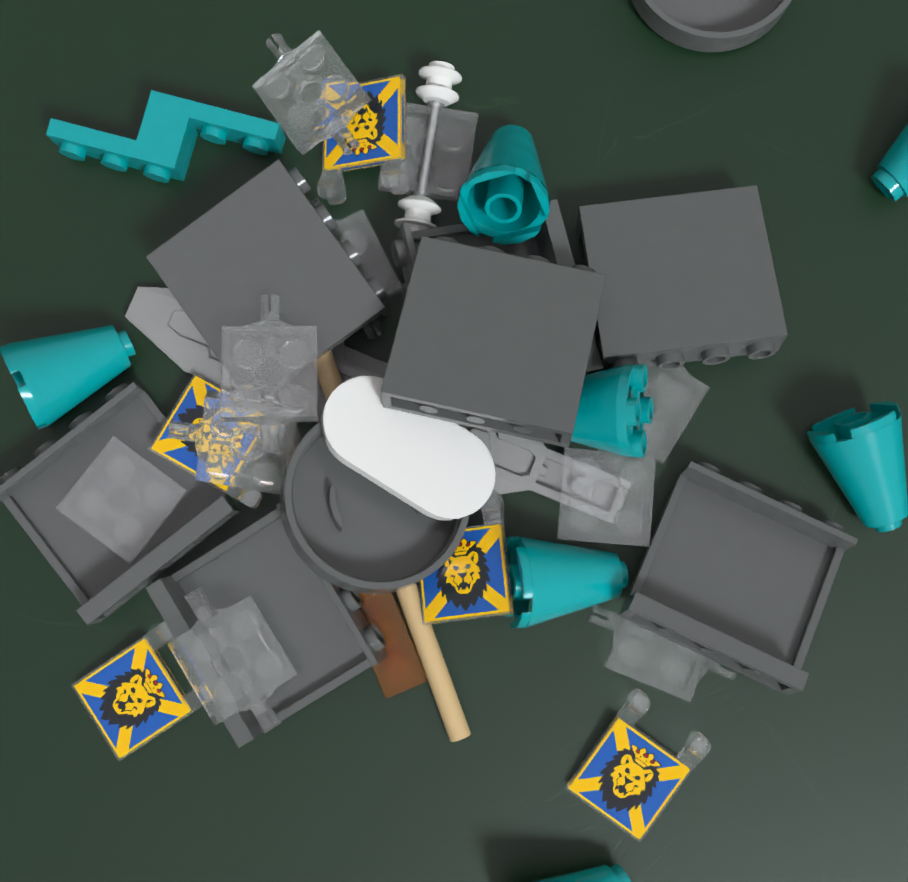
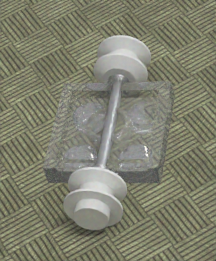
M432 61L429 63V66L419 69V76L426 80V85L417 87L416 95L427 105L404 102V159L381 163L378 181L379 190L410 195L398 201L397 205L405 210L404 218L397 219L394 222L398 228L401 227L402 222H409L411 231L437 228L436 225L430 222L431 215L439 214L441 207L430 198L458 202L460 189L470 173L478 113L444 108L459 100V95L451 89L452 85L459 84L462 81V76L455 71V67L444 61Z

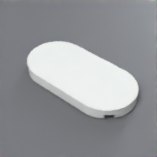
M376 376L355 377L343 382L332 392L323 408L321 425L329 451L340 462L419 512L436 520H453L466 517L476 512L487 502L495 484V465L486 445L473 433L457 423L384 408L381 397V387L384 378Z

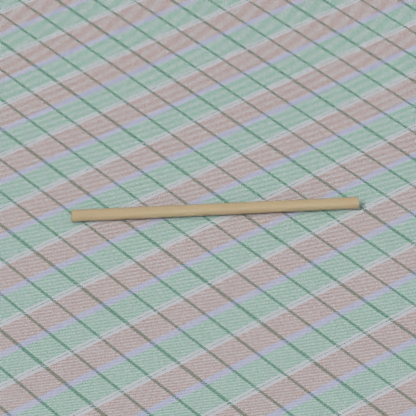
M332 350L313 363L326 402L332 392L343 383ZM416 583L395 592L450 742L459 741L471 735V731L431 622L427 623L424 621L423 600Z

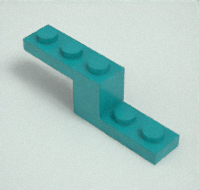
M154 90L150 92L137 140L53 118L50 119L46 135L59 147L58 152L68 158L85 161L86 156L100 159L102 165L120 172H126L128 167L142 170L144 176L163 183H168L170 178L180 181L185 180L198 133H200V137L216 144H225L226 140L240 143L245 150L258 155H267L268 151L282 154L286 140L280 123Z

